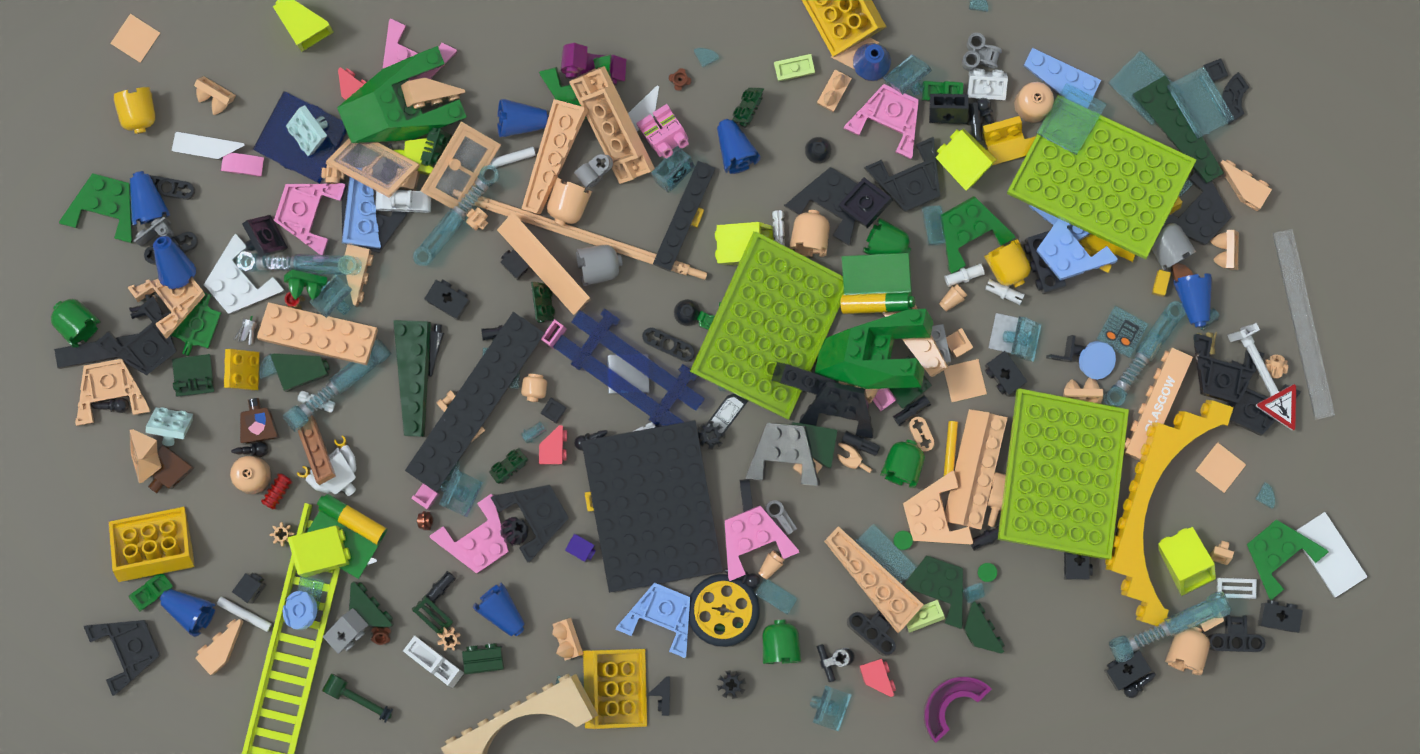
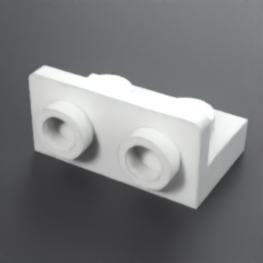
M975 68L973 71L969 70L968 98L1006 100L1007 73H1004L1002 70L986 72L981 68Z

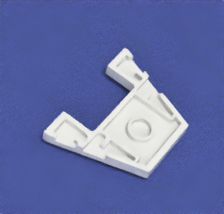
M237 234L232 237L204 283V286L228 314L285 291L274 277L257 289L234 263V259L247 248Z

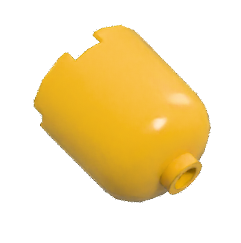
M150 87L136 88L137 92L128 93V90H124L114 94L113 100L119 123L125 130L140 134L146 132L145 128L154 124L155 110Z
M1018 239L1011 241L1005 247L1002 245L984 255L997 281L1003 286L1014 285V287H1018L1025 283L1024 279L1030 274V263Z

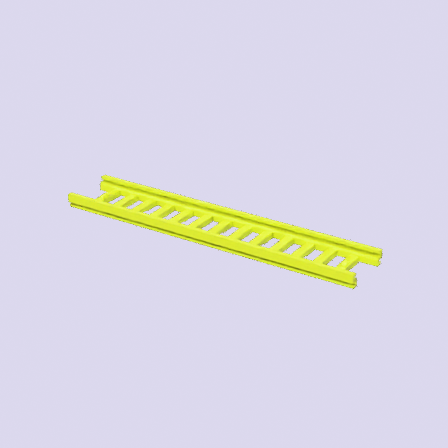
M304 504L297 535L306 533L307 528L313 522L309 520L313 507L311 504ZM291 555L242 754H285L253 746L255 735L288 742L290 745L287 754H295L341 568L326 571L332 573L330 584L296 577L297 570ZM293 584L328 592L325 603L316 601L317 610L323 611L321 621H314L309 626V628L318 629L316 641L281 633L283 623L285 622L283 606L286 605V599L291 594ZM279 640L313 648L311 660L277 652ZM274 659L309 667L307 677L302 678L273 671ZM272 678L304 686L302 697L267 689L269 679ZM265 697L299 705L297 716L262 708ZM260 716L295 724L292 735L258 727Z

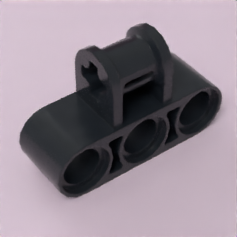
M879 610L870 620L860 612L853 613L848 617V627L880 655L887 656L895 651L896 644L894 640L886 634L891 624ZM855 616L861 619L859 627L852 624V618ZM868 629H873L876 632L875 639L867 637ZM884 641L891 645L889 652L882 650L881 645Z
M1227 614L1225 617V634L1215 633L1208 636L1210 649L1213 651L1260 652L1266 645L1265 639L1261 635L1247 634V615L1234 617ZM1215 637H1219L1221 640V645L1218 648L1212 644ZM1235 637L1240 640L1238 648L1232 646V640ZM1253 638H1257L1260 643L1256 649L1251 646Z

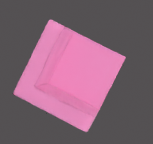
M422 484L411 499L429 510L440 494Z

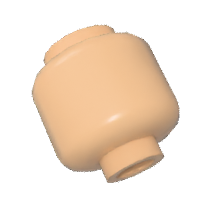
M528 374V377L523 378L521 394L527 397V401L538 402V399L546 396L547 380L543 379V375Z

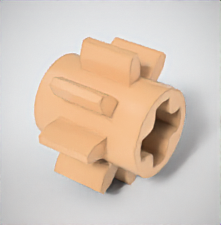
M327 165L326 168H322L321 177L325 178V183L338 184L340 180H344L345 174Z
M478 207L475 210H468V214H466L468 219L465 222L475 231L478 228L483 230L488 224L486 221L488 215Z
M1272 355L1270 360L1265 359L1264 364L1271 378H1281L1283 373L1287 374L1288 361L1283 356Z
M280 522V527L278 528L272 526L275 531L270 534V536L275 538L273 543L276 544L280 541L282 547L285 545L284 542H289L287 537L295 535V533L289 531L291 525L284 528L283 522ZM281 529H283V532L287 533L286 536H283V540L281 537H278V533H281Z
M443 627L444 632L442 634L437 633L441 638L437 643L438 645L444 644V651L447 648H452L454 651V646L461 644L457 640L461 635L459 632L454 633V627L451 630ZM451 635L453 640H449L447 643L445 637Z

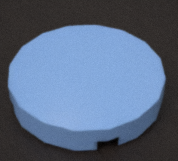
M1101 341L1089 343L1085 350H1082L1079 358L1081 371L1087 377L1097 380L1109 375L1116 362L1113 348Z
M293 592L287 597L286 605L283 606V618L286 624L293 629H307L316 618L317 603L308 592Z

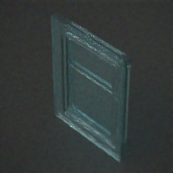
M1140 50L1108 83L1150 125L1155 122L1133 98L1132 94L1165 76V74ZM1167 77L1176 94L1180 97L1183 92Z
M1205 67L1185 75L1183 78L1167 86L1197 139L1235 119Z
M1066 83L1054 102L1052 110L1045 117L1036 134L1077 155L1107 104Z
M874 524L855 541L900 583L907 579L917 568Z

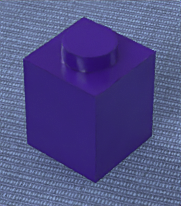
M576 534L573 535L565 551L584 562L587 559L591 560L596 552L593 549L595 545Z

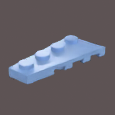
M1034 48L1031 49L1024 64L1026 69L1041 81H1044L1056 93L1087 109L1101 81Z
M352 177L349 178L342 243L380 249L373 189Z

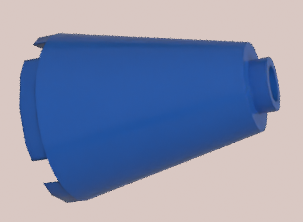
M864 44L854 54L853 67L856 73L865 80H879L890 69V55L879 44Z
M501 99L497 112V117H499V123H497L499 137H507L545 129L549 114H547L545 109Z
M722 120L717 127L725 172L729 171L730 174H736L749 169L748 165L751 163L756 165L761 158L759 152L734 120Z
M144 171L133 173V177L130 178L133 226L137 225V221H140L141 225L153 222L159 217L162 218L164 214H166V218L169 217L170 212L150 175L144 174Z
M167 236L157 238L153 243L158 279L161 285L168 286L169 289H176L187 285L189 279L192 276L194 278L196 274L194 263L171 238Z
M1205 273V277L1200 278L1199 274L1178 278V281L1173 280L1191 325H1195V328L1204 327L1206 322L1210 321L1212 276L1208 273Z
M502 582L499 584V587L495 585L480 597L482 602L479 605L477 603L474 604L473 608L477 613L509 636H518L523 632L525 623Z
M169 589L164 591L160 597L161 606L194 637L201 634L199 631L202 627L205 629L208 627L215 614V609H213L214 603L183 592Z

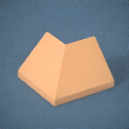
M134 429L130 430V454L138 482L143 483L161 468L157 453V440Z

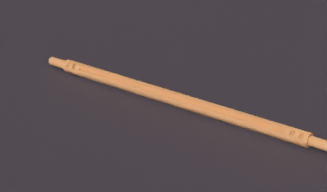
M454 189L452 196L459 198L462 191ZM474 195L478 202L472 200L477 207L505 216H509L513 212L520 221L595 246L610 245L615 249L616 253L652 265L657 255L568 224L562 226L555 223L553 219L483 196L480 198ZM677 260L671 270L685 276L689 274L704 280L707 276V272L692 268L689 264Z

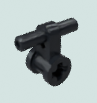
M824 644L817 646L821 659L819 662L821 668L825 670L829 683L836 680L832 665L843 667L850 665L854 661V652L849 648L836 650L833 657L828 658ZM846 655V658L842 660L841 656Z

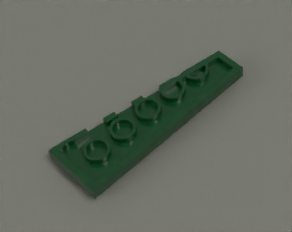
M1166 75L1132 94L1133 98L1155 121L1154 123L1162 129L1167 138L1178 148L1179 152L1196 159L1193 169L1206 184L1224 174Z
M394 320L404 436L425 437L431 322Z

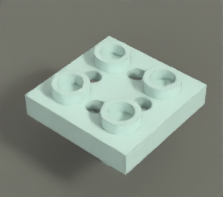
M304 105L296 111L286 127L289 133L296 139L300 148L307 156L314 154L327 137L323 128H326L328 123L326 120L321 122L325 119L323 116L315 120Z
M156 407L146 425V433L163 436V445L173 446L175 443L174 438H185L193 421V414L186 411H174L164 407Z

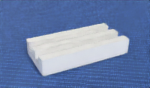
M1217 578V597L1256 599L1257 579ZM1222 582L1252 583V587L1222 586ZM1222 590L1252 591V595L1222 594Z

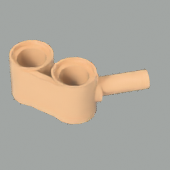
M999 472L994 473L987 506L992 508L987 524L990 527H995L999 510L1002 509L1006 474Z

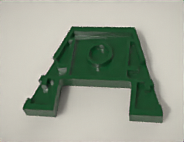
M926 555L903 586L911 593L915 591L949 603L950 608L945 624L961 629L963 568Z

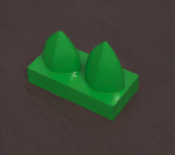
M292 269L284 275V282L289 284L290 292L295 300L302 294L304 287H306L311 299L314 300L320 295L322 287L327 285V277Z

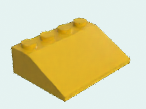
M802 0L833 57L886 28L872 0Z
M185 507L109 521L112 570L118 582L194 567L193 548Z
M645 649L583 651L584 690L598 716L585 722V728L647 727Z

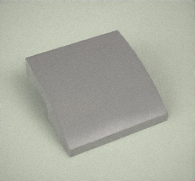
M648 354L607 355L608 394L649 393Z

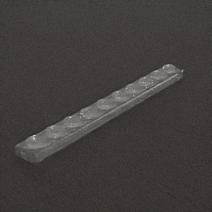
M1293 229L1273 233L1274 243L1314 419L1335 416Z

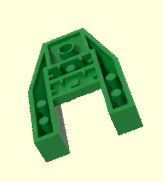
M438 46L383 68L337 107L351 143L413 140L428 134L432 127L437 129L443 128L467 117L460 99L422 114L420 108L414 109V106H406L401 85L409 81L408 79L445 64Z
M908 309L827 337L818 354L815 374L865 389L922 387L924 369L917 358H890L894 339L930 338L933 319L927 309Z

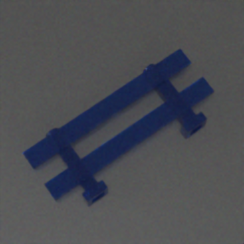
M605 308L600 314L603 318L599 323L581 310L571 321V323L590 335L582 348L561 335L553 347L572 360L571 365L580 371L583 368L650 416L648 420L657 426L659 424L665 426L684 422L669 411L677 399H680L695 411L705 400V398L687 386L690 380L695 382L698 378L697 375L690 372L691 369L682 364L679 368L681 374L678 378H675L609 330L612 325L617 326L621 320ZM601 343L668 392L661 402L657 403L591 356L597 346Z

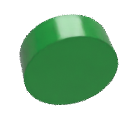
M899 531L895 534L893 542L897 549L907 550L911 547L913 538L909 532Z
M984 563L979 566L977 574L980 580L991 582L997 576V569L991 563Z

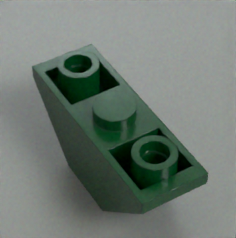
M353 581L350 586L349 611L353 608L368 626L392 627L394 625L391 622L393 617L387 611L382 612L379 608L381 604L374 596L370 598L365 593L368 590L361 582L357 584V582Z
M971 602L963 630L972 646L996 653H1003L1005 645L999 636L996 638L993 633L995 627L990 619H985L983 615L985 610L981 603Z

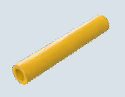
M948 421L944 476L954 471L958 422Z

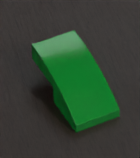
M924 81L922 84V101H930V93L963 94V83Z
M163 573L157 574L128 597L139 612H141L159 599L164 591L173 588V585Z

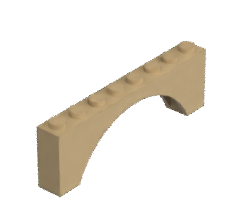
M566 674L558 679L560 683L556 685L550 683L544 686L542 693L537 695L535 691L526 696L527 701L522 704L519 700L510 705L511 710L505 712L503 709L493 714L495 718L491 721L486 718L477 723L478 728L473 730L470 727L462 731L460 738L457 739L456 736H453L446 740L445 743L447 745L441 747V750L444 754H487L497 733L507 723L524 715L548 714L562 718L578 727L598 716L577 675L575 674L570 677L569 674Z

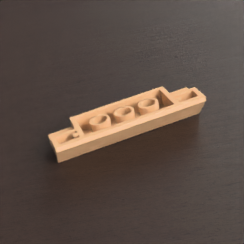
M605 66L598 69L595 68L569 81L581 107L588 109L586 117L605 155H609L613 160L612 170L619 184L653 171L655 168Z
M512 212L497 231L573 315L578 311L581 312L586 307L585 304L591 300L590 297Z
M969 409L954 470L959 488L949 491L945 508L948 523L979 530L982 529L1008 417Z

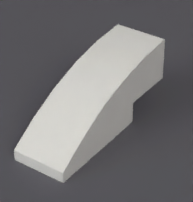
M416 636L411 639L403 650L408 656L451 688H454L464 674L457 666Z

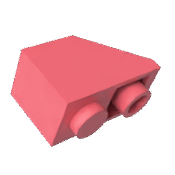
M340 67L338 69L341 96L344 100H347L367 82L363 79L358 81L354 78L356 74L348 68L344 70Z
M559 425L539 444L540 465H563V461L567 460V449H563V442H567V430H564L563 426Z
M878 659L859 666L865 685L889 697L894 696L893 691H896L893 680L888 679L887 673L890 670L886 661L883 662L882 659Z

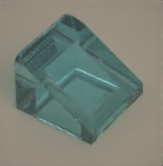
M977 583L963 589L967 603L985 596L982 583Z

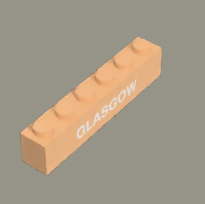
M1170 348L1168 351L1165 350L1161 358L1163 362L1161 369L1157 368L1153 378L1156 380L1153 386L1150 385L1145 396H1148L1146 403H1142L1138 410L1140 414L1138 421L1134 420L1130 431H1132L1131 437L1125 440V455L1140 461L1142 456L1141 448L1144 443L1146 444L1148 437L1146 435L1147 429L1152 425V422L1164 424L1192 361V356L1174 348Z

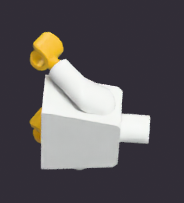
M341 435L344 440L343 443L338 444L334 440L338 448L329 454L336 477L318 485L312 469L310 470L305 466H302L306 470L305 475H302L300 472H297V475L301 478H306V482L316 491L337 494L342 490L347 496H350L356 491V488L351 483L356 478L354 475L357 469L356 460L353 452L347 445L345 437Z

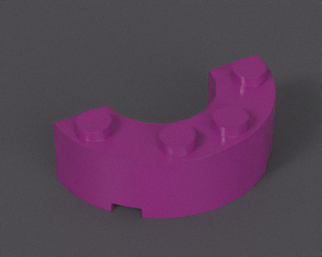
M577 43L566 44L563 46L561 72L566 75V78L575 79L595 69L594 58L606 55L587 53L588 47ZM611 55L610 78L613 84L617 85V82L625 81L627 59Z
M953 677L938 684L929 694L924 706V724L930 738L937 743L950 730L946 724L945 712L951 701L965 696L975 702H979L992 688L984 682L971 677Z

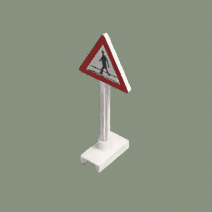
M1257 323L1240 328L1241 331L1227 335L1230 342L1241 340L1244 347L1247 348L1271 395L1269 398L1257 403L1256 407L1290 430H1295L1296 385L1293 384L1280 392L1278 391L1254 345L1255 341L1252 335L1260 330Z

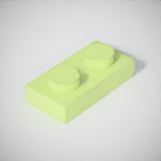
M811 54L774 62L778 82L815 74Z
M938 600L923 605L906 625L909 633L945 619Z

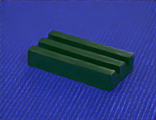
M426 595L422 601H419L412 608L413 612L436 633L442 634L444 632L443 627L447 629L453 623V620ZM428 603L447 622L444 623L424 604ZM422 608L442 627L439 629L419 609Z

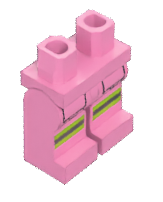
M667 104L653 112L657 123L651 114L636 123L642 136L657 152L659 157L663 156L667 159L672 156V149L675 147L684 148L689 145V138Z

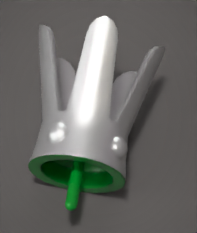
M251 316L250 320L243 319L242 327L234 338L236 339L240 334L238 342L245 341L249 333V345L254 344V332L258 323L252 321L253 316Z

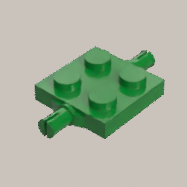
M205 292L201 303L194 307L172 333L173 337L181 339L186 343L182 354L190 356L193 346L209 349L222 314L208 306L212 295Z

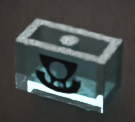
M677 146L673 150L672 156L667 159L665 158L651 174L655 182L670 193L695 165L691 157Z

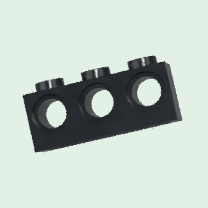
M1049 231L1028 237L1023 244L1026 255L1029 254L1031 258L1029 262L1032 273L1035 272L1037 280H1035L1038 291L1041 290L1042 294L1066 286L1065 279L1060 281L1049 266L1042 268L1039 265V260L1042 257L1037 253V249L1033 247V242L1040 241L1042 243ZM1046 277L1054 279L1053 286L1046 285Z
M777 362L772 376V381L814 395L819 393L827 381L836 383V380Z

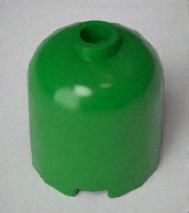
M878 218L877 222L879 225L874 224L866 240L869 242L868 247H864L863 252L868 255L910 254L909 235L900 228Z
M77 299L59 301L53 307L54 310L51 315V324L73 348L79 347L78 343L82 340L87 342L97 332L98 328L96 325L101 323Z
M915 441L896 442L888 453L880 476L886 475L885 479L894 484L902 486L903 483L910 484L909 488H916L925 461L924 452L917 446Z
M774 620V624L765 627L762 635L763 664L801 662L799 633L794 625L787 624L786 620Z

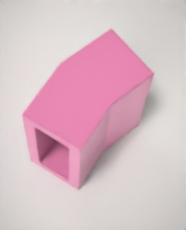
M554 319L541 340L554 349L567 331V328ZM557 327H560V328L557 330V332L555 333V335L552 337V339L550 340V342H548V339H549L550 336L553 334V332L555 331V329H556Z

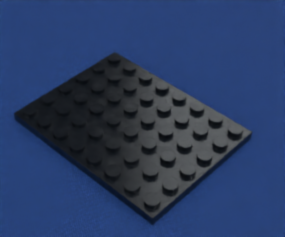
M695 420L581 441L609 593L653 585L654 583L659 584L723 572Z

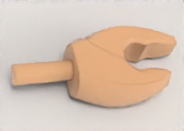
M842 442L838 443L841 448L850 453L849 458H844L837 454V458L844 466L852 469H857L859 466L868 473L872 471L871 468L861 462L863 458L854 447Z

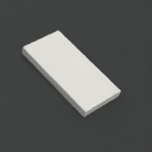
M1325 512L1295 530L1329 551L1316 563L1306 552L1305 554L1334 598L1367 578L1362 567Z

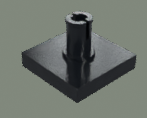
M864 177L844 198L839 207L868 229L893 200Z
M271 215L246 220L242 223L250 238L245 243L246 248L249 251L256 250L259 257L283 252L288 248Z

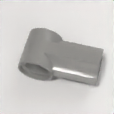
M773 500L766 504V513L786 536L797 529L781 502ZM773 503L779 506V512L775 515L769 511V507Z

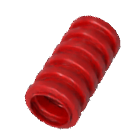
M281 473L277 474L278 478L274 479L275 482L271 484V489L267 490L268 494L264 495L265 499L261 500L262 504L272 510H276V505L280 503L279 500L283 499L282 495L286 494L285 490L289 489L288 485L293 483L290 478Z

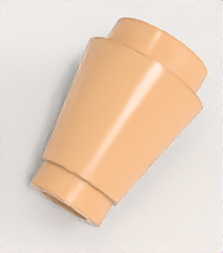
M957 284L950 288L939 304L947 312L963 302L967 294Z
M774 550L768 553L758 572L759 575L768 580L769 577L784 565L785 559Z

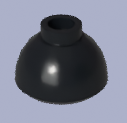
M822 137L812 138L805 146L806 157L813 163L827 161L831 155L830 143Z
M685 299L676 304L674 317L679 324L690 326L698 321L700 308L696 302Z

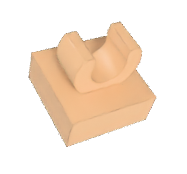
M1221 541L1218 547H1214L1210 553L1213 561L1225 565L1230 563L1234 551L1228 550L1229 542Z

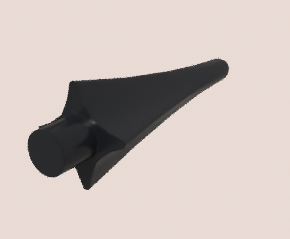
M434 324V331H430L428 376L430 377L433 375L436 357L444 333H441L442 325Z

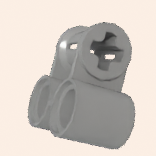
M981 33L971 34L967 41L969 51L965 53L962 59L963 68L967 71H972L977 68L978 64H981L988 68L997 69L999 54L1002 53V49L992 45H985V37ZM978 39L981 45L975 47L972 45L971 40ZM973 57L976 63L969 65L966 62V58Z
M597 155L589 163L580 166L574 174L586 188H592L603 179V175L611 170L613 160L609 155ZM600 160H606L605 166H600L602 163Z

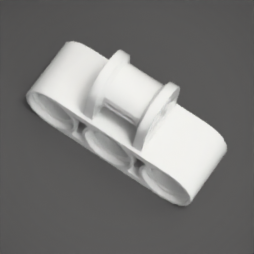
M397 190L389 198L376 191L375 207L378 211L431 212V197L421 191Z

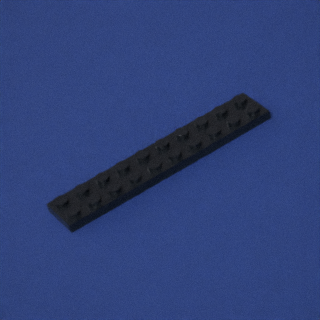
M512 312L405 471L432 490L438 492L545 333L515 312Z

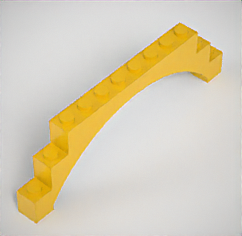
M1206 400L1200 409L1201 417L1185 411H1179L1173 421L1174 428L1152 422V425L1147 429V441L1141 448L1142 456L1140 462L1135 467L1136 475L1129 486L1130 494L1123 504L1124 513L1117 523L1118 531L1114 536L1112 558L1105 561L1107 570L1126 576V579L1121 584V595L1142 601L1136 610V620L1159 627V623L1161 624L1166 621L1169 612L1168 609L1163 607L1154 591L1144 556V522L1148 503L1155 485L1171 460L1187 444L1208 430L1220 425L1228 426L1234 407L1213 400Z

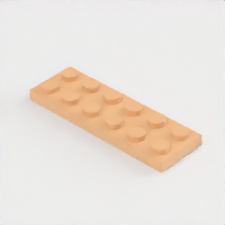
M268 302L257 339L367 365L378 329L377 327Z

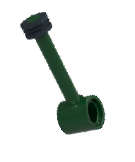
M331 673L322 689L323 692L338 700L341 695H344L380 715L379 720L383 719L385 723L392 717V708L390 710L386 706L384 709L347 689L348 682Z

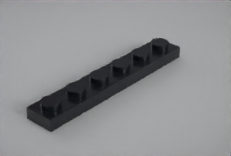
M697 161L653 265L671 272L713 176L714 167Z

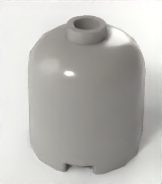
M1176 223L1164 224L1152 247V251L1163 271L1196 252L1183 229Z
M599 245L577 249V266L582 268L583 276H580L583 286L610 281L618 276L619 266H622V258L620 254L617 255L612 246Z

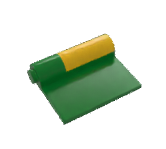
M909 253L841 256L844 295L841 297V311L843 314L902 312L915 307V297L912 296Z
M330 494L322 495L317 502L319 512L307 532L332 526H338L340 530L343 529L346 538L343 541L344 546L349 549L351 559H348L349 565L339 568L360 579L368 562L386 535L387 528Z

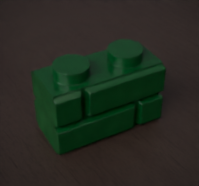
M497 643L485 644L486 648L478 649V645L466 647V651H462L464 673L472 674L504 670L502 646L497 647Z

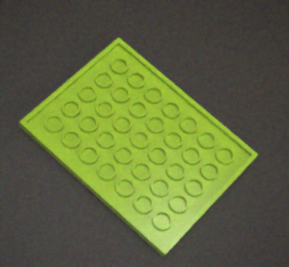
M1058 95L1052 110L1044 120L1007 194L1143 259H1147L1196 163V159Z
M753 231L690 372L789 420L802 390L772 381L776 364L779 362L809 372L811 371L841 305V297L844 295L843 276Z
M1020 388L1017 389L998 540L1099 559H1111L1129 409Z

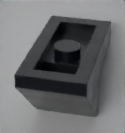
M666 676L646 695L662 696V700H658V711H662V716L670 715V676Z

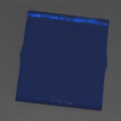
M283 91L253 150L279 163L285 169L293 170L320 184L323 179L321 177L322 168H326V161L338 150L347 131L342 120L324 112L318 106L311 105ZM304 105L315 120L323 116L325 119L321 122L326 120L328 126L323 128L327 137L314 154L307 156L300 148L298 142L286 127L296 111Z

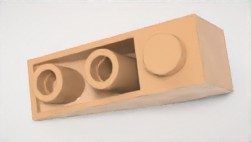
M428 78L407 81L401 85L406 106H414V109L425 107L426 103L437 105L445 99H448L449 102L460 99L459 96L465 93L464 89Z
M1222 160L1219 166L1240 202L1255 211L1261 209L1272 190L1268 187L1269 184L1263 180L1257 181L1252 178L1253 175L1246 170L1241 171L1237 169L1236 164L1233 162Z
M347 244L343 265L353 305L358 307L359 303L363 302L364 292H362L364 284L367 285L369 278L367 269L368 266L372 265L374 255H371L372 251L370 249Z
M242 619L232 620L226 626L228 629L223 634L219 632L212 638L214 642L209 646L204 645L197 651L199 655L195 658L210 675H214L228 663L244 622Z

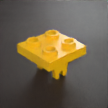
M225 349L224 388L258 390L260 352Z

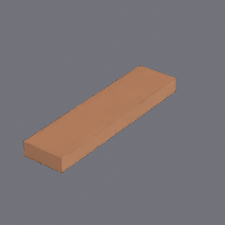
M311 415L309 418L306 417L296 422L295 425L316 483L321 485L336 477L315 417Z

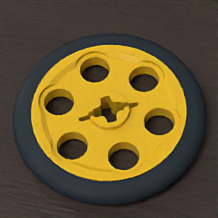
M728 574L713 575L702 580L690 594L689 624L693 632L708 644L719 647L736 645L750 636L757 626L760 614L758 597L755 591L748 587L746 583L742 584V580L736 578L729 581ZM725 586L732 588V594L728 597L723 596L721 593L722 588ZM710 592L714 595L713 602H704L703 596L705 593ZM742 598L747 601L746 608H737L736 601ZM722 605H726V609L734 611V613L726 612L722 616L720 611L712 608L718 609L722 608ZM704 611L709 612L711 615L708 622L700 620V614ZM737 617L742 618L744 622L741 628H735L732 624L733 620ZM717 624L725 626V632L721 635L716 634L714 631V627Z

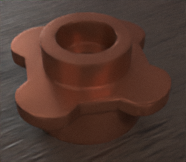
M683 68L669 75V81L673 82L674 88L677 91L682 90V87L691 84V78L687 77Z
M423 511L418 514L417 524L420 529L430 531L433 525V517L430 515V512Z
M374 626L372 628L373 636L371 640L374 643L384 645L390 641L389 633L391 629L389 627Z

